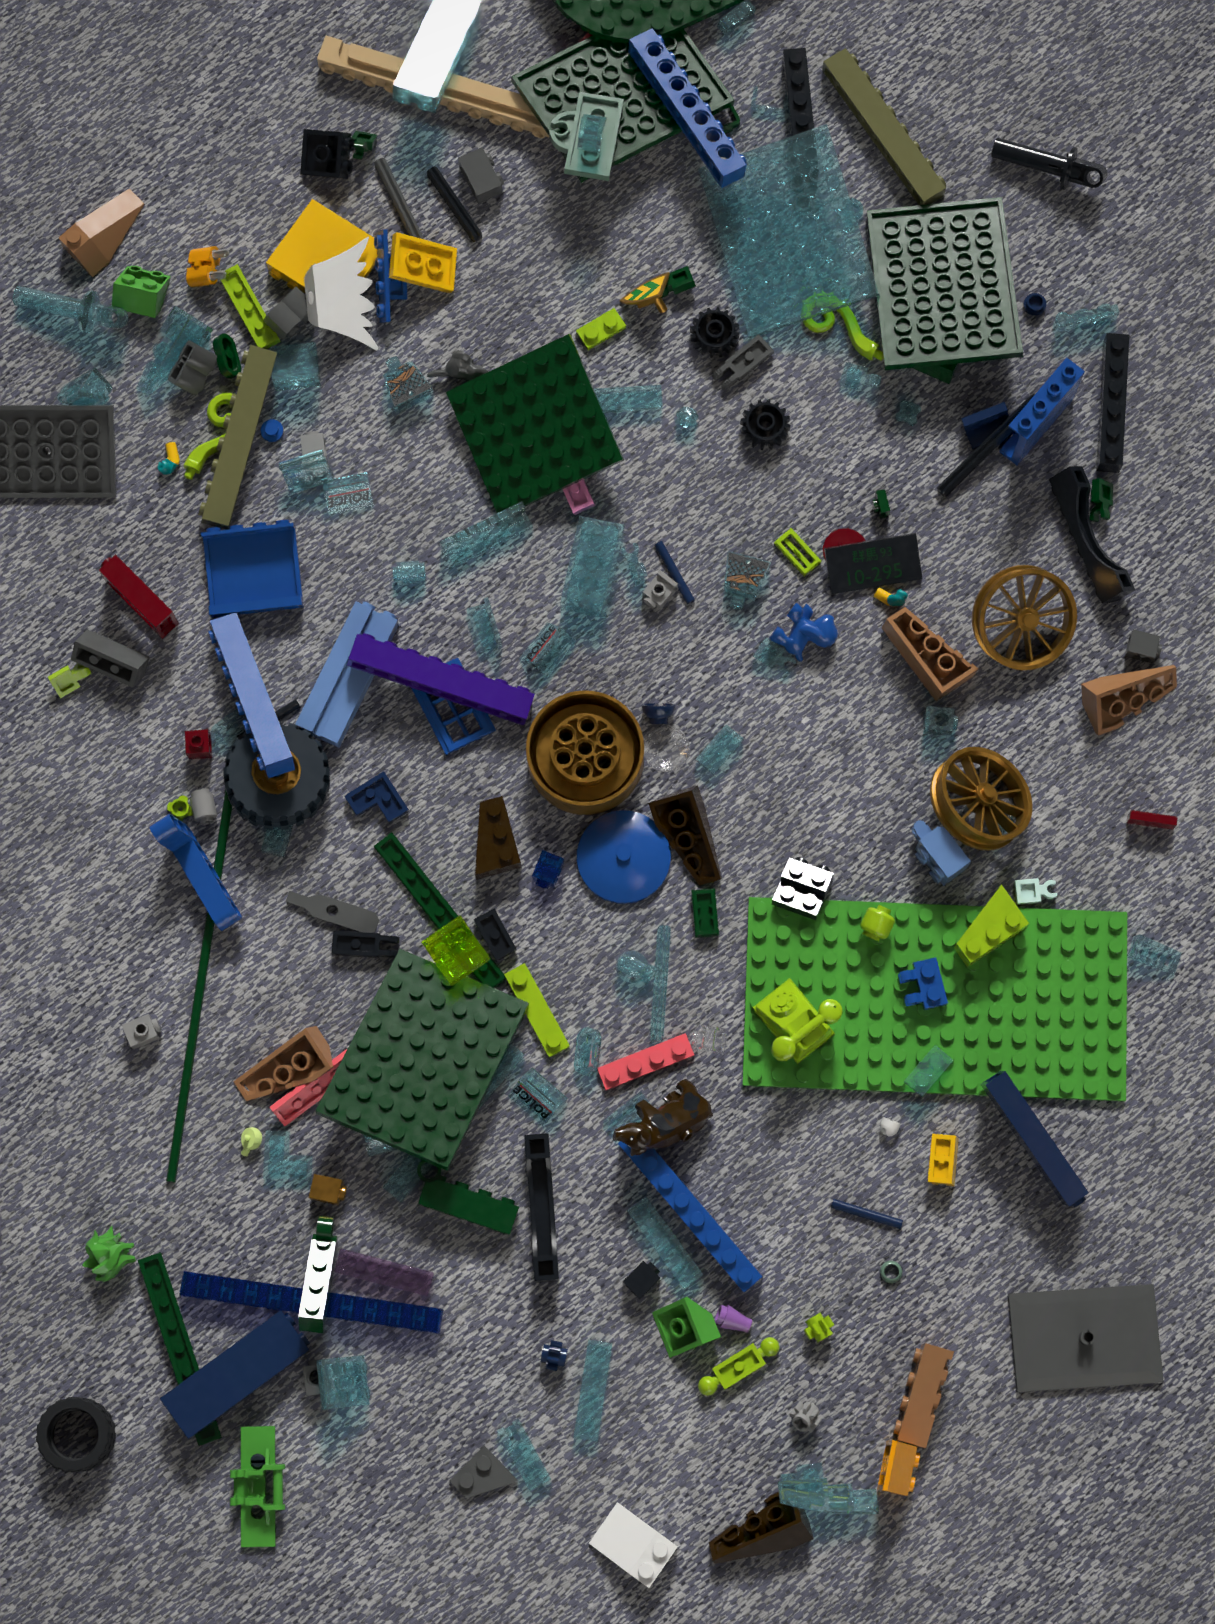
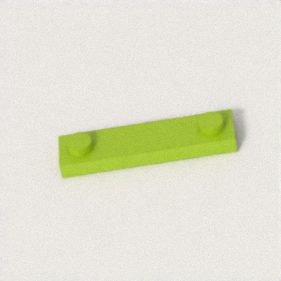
M238 264L225 270L226 278L220 279L256 346L268 349L278 344L280 339L263 321L266 314Z
M524 963L505 973L504 975L516 998L529 1003L526 1016L548 1057L550 1058L570 1047L526 964Z

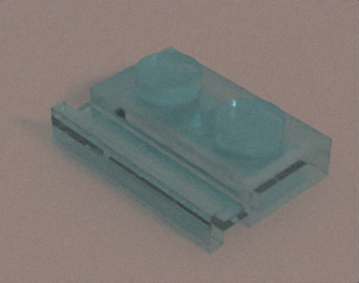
M323 450L279 463V469L283 473L291 494L334 481V474L324 456Z

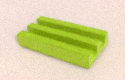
M792 528L774 542V545L804 577L822 562ZM791 536L814 562L810 563L787 537ZM784 541L786 545L797 555V557L807 566V568L804 569V567L794 558V556L783 546L781 542Z

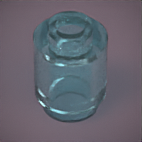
M419 560L397 562V567H393L394 581H398L399 585L419 584L421 581H426L425 562L419 563Z

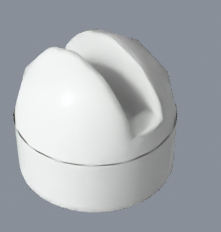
M883 1117L880 1123V1130L888 1137L894 1136L901 1124Z

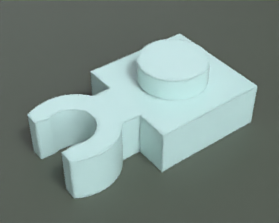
M1039 878L1015 880L1016 904L1041 903V896L1047 899L1056 898L1057 893H1049L1047 891V887L1054 886L1056 881L1048 880L1043 885H1039Z

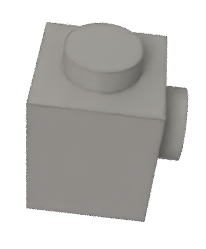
M149 1014L122 1025L129 1045L133 1050L160 1039L158 1032L162 1031L157 1018L152 1019Z

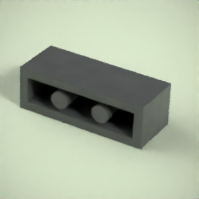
M87 629L75 641L71 660L133 688L144 677L149 656Z

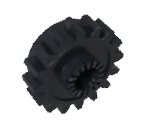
M719 307L716 310L707 308L705 313L700 311L699 319L693 318L694 326H690V333H692L690 340L695 342L694 348L699 349L701 347L702 355L710 352V358H713L714 353H718L719 357H722L723 351H726L728 354L731 353L730 346H737L735 339H739L740 332H737L739 330V323H734L735 316L730 317L728 310L723 312L720 311ZM716 329L720 331V333L717 335H713L709 331Z
M770 399L763 403L761 400H758V404L755 406L751 403L749 411L744 410L743 416L745 418H741L740 425L743 426L741 434H746L745 441L752 440V447L754 448L759 444L761 450L764 449L765 445H768L769 449L772 450L774 443L781 446V438L787 439L788 434L786 432L790 431L791 426L787 424L790 422V416H785L786 409H780L779 403L773 404L770 402ZM766 421L769 422L771 426L765 428L762 427L760 423Z

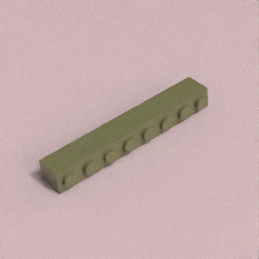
M844 48L823 61L822 71L917 204H932L942 198L946 191L944 179L940 175L937 176L933 170L932 162L928 158H924L919 144L915 140L912 141L906 126L903 123H899L896 119L894 109L890 105H886L881 91L873 87L868 73L862 71L858 66L859 63L853 53L850 54Z
M250 345L249 351L244 350L241 364L245 365L243 373L238 372L235 385L239 386L237 394L232 393L229 407L233 409L231 416L226 415L223 429H227L224 438L220 437L217 450L221 452L219 459L214 458L210 471L214 473L213 480L207 481L205 494H208L206 503H201L198 514L202 516L201 523L226 530L229 529L277 352Z

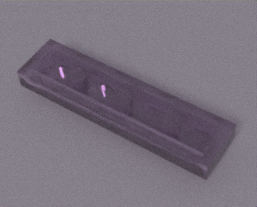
M341 1248L334 1270L335 1273L427 1297L434 1273Z

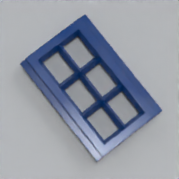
M459 658L446 663L448 665L458 664L462 666ZM411 688L446 755L496 731L487 713L469 708L458 714L453 702L449 700L446 701L454 716L442 721L435 704L445 699L438 697L432 700L428 693ZM473 713L481 729L469 734L461 718ZM457 720L465 737L453 742L446 725Z

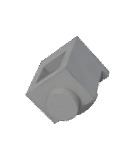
M659 570L654 579L642 592L643 601L650 608L654 609L657 607L661 610L678 590V583ZM660 587L663 589V592L656 593L655 588Z

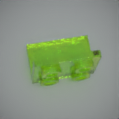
M461 915L421 942L451 986L490 960L489 955L473 935Z

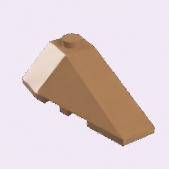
M130 188L65 231L59 237L62 247L93 278L110 263L117 248L124 240V236L143 208L144 203Z
M317 1026L305 1028L233 1082L246 1101L313 1082L333 1068L330 1046Z

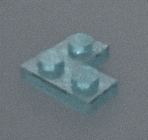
M290 1131L265 1132L263 1179L312 1180L313 1156L289 1155Z

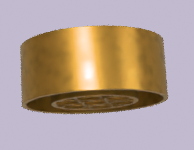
M575 691L561 695L544 706L530 726L526 741L529 773L538 792L558 809L578 815H592L608 811L627 799L640 780L644 765V740L639 723L624 704L607 694L596 691ZM586 723H590L594 726V729L591 732H584L581 727ZM563 733H570L573 737L570 741L564 742L560 739V736ZM603 737L612 738V744L608 746L601 744L600 740ZM582 746H588L592 751L588 755H582L579 749ZM560 756H568L570 758L569 763L565 765L558 763L557 759ZM600 760H609L611 765L606 769L600 768L598 766ZM580 769L589 771V775L586 778H580L576 773Z

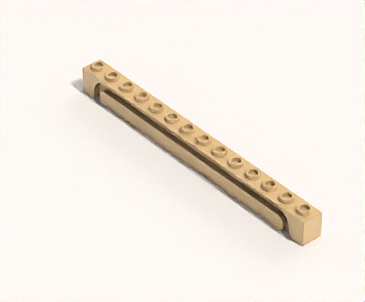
M327 35L324 38L317 57L318 66L324 73L333 74L335 72L350 81H354V79L361 80L369 87L378 85L384 87L389 93L394 94L397 91L404 93L406 97L412 100L421 98L432 106L444 105L455 113L464 111L475 119L483 117L489 119L495 125H502V123L510 125L513 130L518 132L526 130L532 132L538 138L549 137L527 103L518 93L353 43L348 45L343 43V40Z

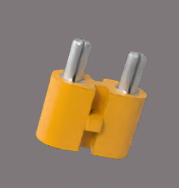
M216 246L192 249L188 257V263L191 264V267L187 268L186 272L187 284L190 287L214 285L218 279L226 278V272L224 270L218 271L215 267L220 266V258L229 256V251L227 249L219 250Z

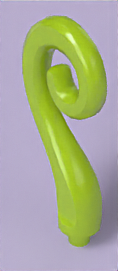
M821 293L805 300L801 308V319L810 331L824 333L833 327L835 315L828 308L822 310V316L825 318L824 322L817 323L812 319L814 308L818 306L831 307L843 318L850 341L855 350L870 361L874 358L880 361L883 360V351L879 350L880 345L862 333L854 313L842 299L831 294Z
M221 393L210 401L207 408V417L213 425L223 427L226 415L231 416V413H227L224 417H219L217 409L221 405H229L232 393ZM225 434L197 446L189 454L183 465L186 469L185 478L192 480L195 473L200 474L208 457L218 452L220 437L224 438Z

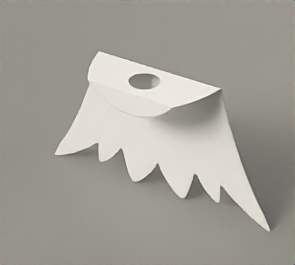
M367 237L347 251L312 265L304 277L308 321L312 325L346 335L377 351V344L363 328L372 327V324L361 315L375 308L372 302L360 295L371 286L372 280L357 276L366 266V262L357 261L367 245L369 239Z

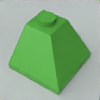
M688 1297L652 1312L669 1358L721 1337L713 1315Z

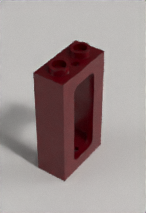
M116 554L112 558L109 557L103 561L99 572L105 582L161 639L179 624L173 611Z

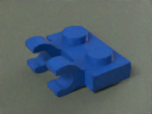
M936 957L913 962V970L899 972L900 984L916 980L919 993L905 995L904 1002L906 1007L922 1003L923 1009L926 1010L948 1004Z

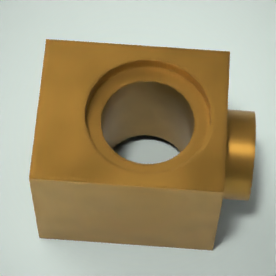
M314 1174L308 1198L339 1205L340 1200L344 1201L347 1187L343 1186L344 1181L341 1179Z

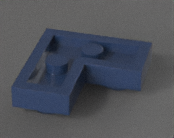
M384 771L344 796L357 817L378 805L389 824L409 812L406 804Z

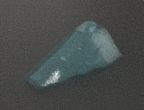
M174 306L160 332L165 333L162 342L155 344L153 347L154 362L150 361L146 364L136 389L147 396L151 395L168 379L185 344L190 340L203 347L210 340L213 329L177 306Z

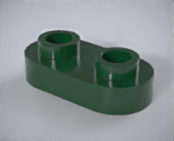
M222 333L214 338L213 349L215 355H217L216 360L220 373L224 377L232 379L237 376L238 372H241V364L234 340L228 334Z

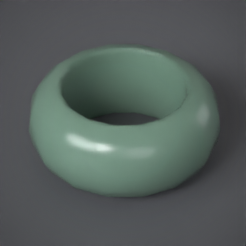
M887 1261L880 1268V1275L887 1283H896L902 1277V1268L895 1261ZM894 1265L898 1269L896 1278L889 1279L884 1273L886 1266Z

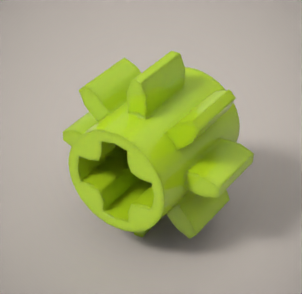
M820 1312L805 1321L808 1328L804 1329V1332L809 1340L815 1338L818 1343L833 1334L830 1328L834 1326V1323L829 1315L823 1317Z

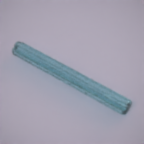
M660 925L657 929L650 1041L662 1042L664 1036L671 933L670 926Z

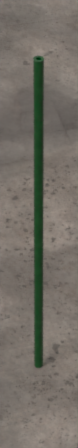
M226 789L214 861V869L220 880L222 878L232 805L228 799ZM208 911L205 920L168 1164L167 1182L176 1183L215 924Z

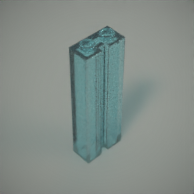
M432 1L393 84L394 101L407 105L413 102L421 110L436 113L478 21L480 1Z

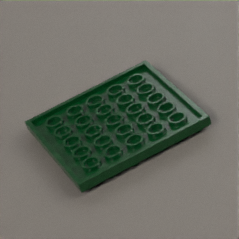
M570 334L446 392L500 518L624 461Z

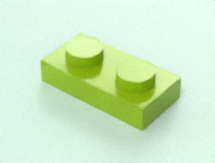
M613 308L577 329L576 334L589 351L624 330L626 324L616 309Z

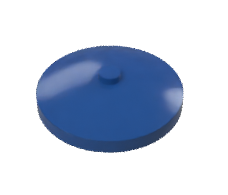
M613 811L600 816L586 828L577 848V865L582 880L595 895L613 903L630 904L648 898L663 884L670 868L671 851L667 838L662 831L658 830L652 819L634 811Z

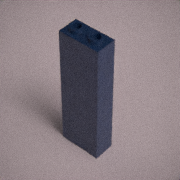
M999 1071L980 1085L1061 1203L1068 1207H1077L1086 1200L1084 1196L1089 1192L1006 1071Z
M281 1310L160 1398L188 1440L309 1352L307 1346L310 1342L303 1332L300 1334L296 1332L293 1327L296 1323L288 1312L286 1314H283Z

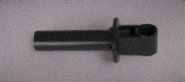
M997 137L992 148V158L1061 177L1060 189L1062 190L1067 188L1069 182L1089 188H1097L1105 182L1108 176L1107 169L1103 165L1077 158L1078 149L1076 147H1073L1065 157ZM1091 171H1097L1100 174V181H1094L1091 178Z

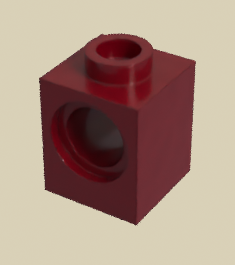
M208 729L185 731V750L189 760L213 758L212 735Z

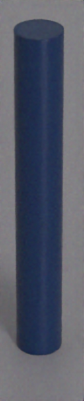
M663 541L656 543L654 546L671 577L678 583V589L687 605L694 602L695 599Z
M834 1198L831 1208L901 1229L903 1222L901 1219Z

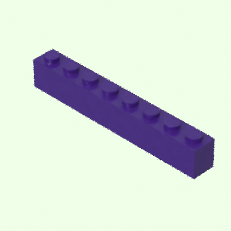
M365 633L356 635L347 662L349 667L523 726L527 720L535 695L528 688L510 686L505 680H493L487 678L481 672L473 671L472 673L466 671L458 664L448 665L437 657H425L414 649L404 650L398 648L393 642H381L375 640L374 636Z

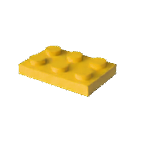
M396 232L392 235L389 278L451 293L454 291L457 248Z

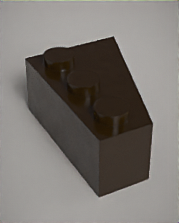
M503 796L480 802L475 868L476 880L522 868Z

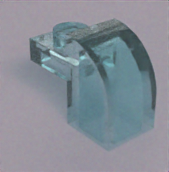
M583 114L577 150L601 152L606 117Z

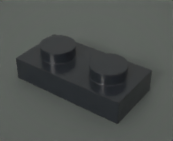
M495 908L473 919L496 962L517 951Z

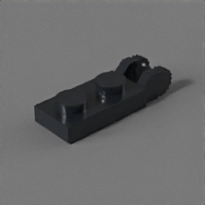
M333 931L331 954L335 956L395 958L398 951L380 950V942L396 944L399 943L400 937L381 935L380 933Z

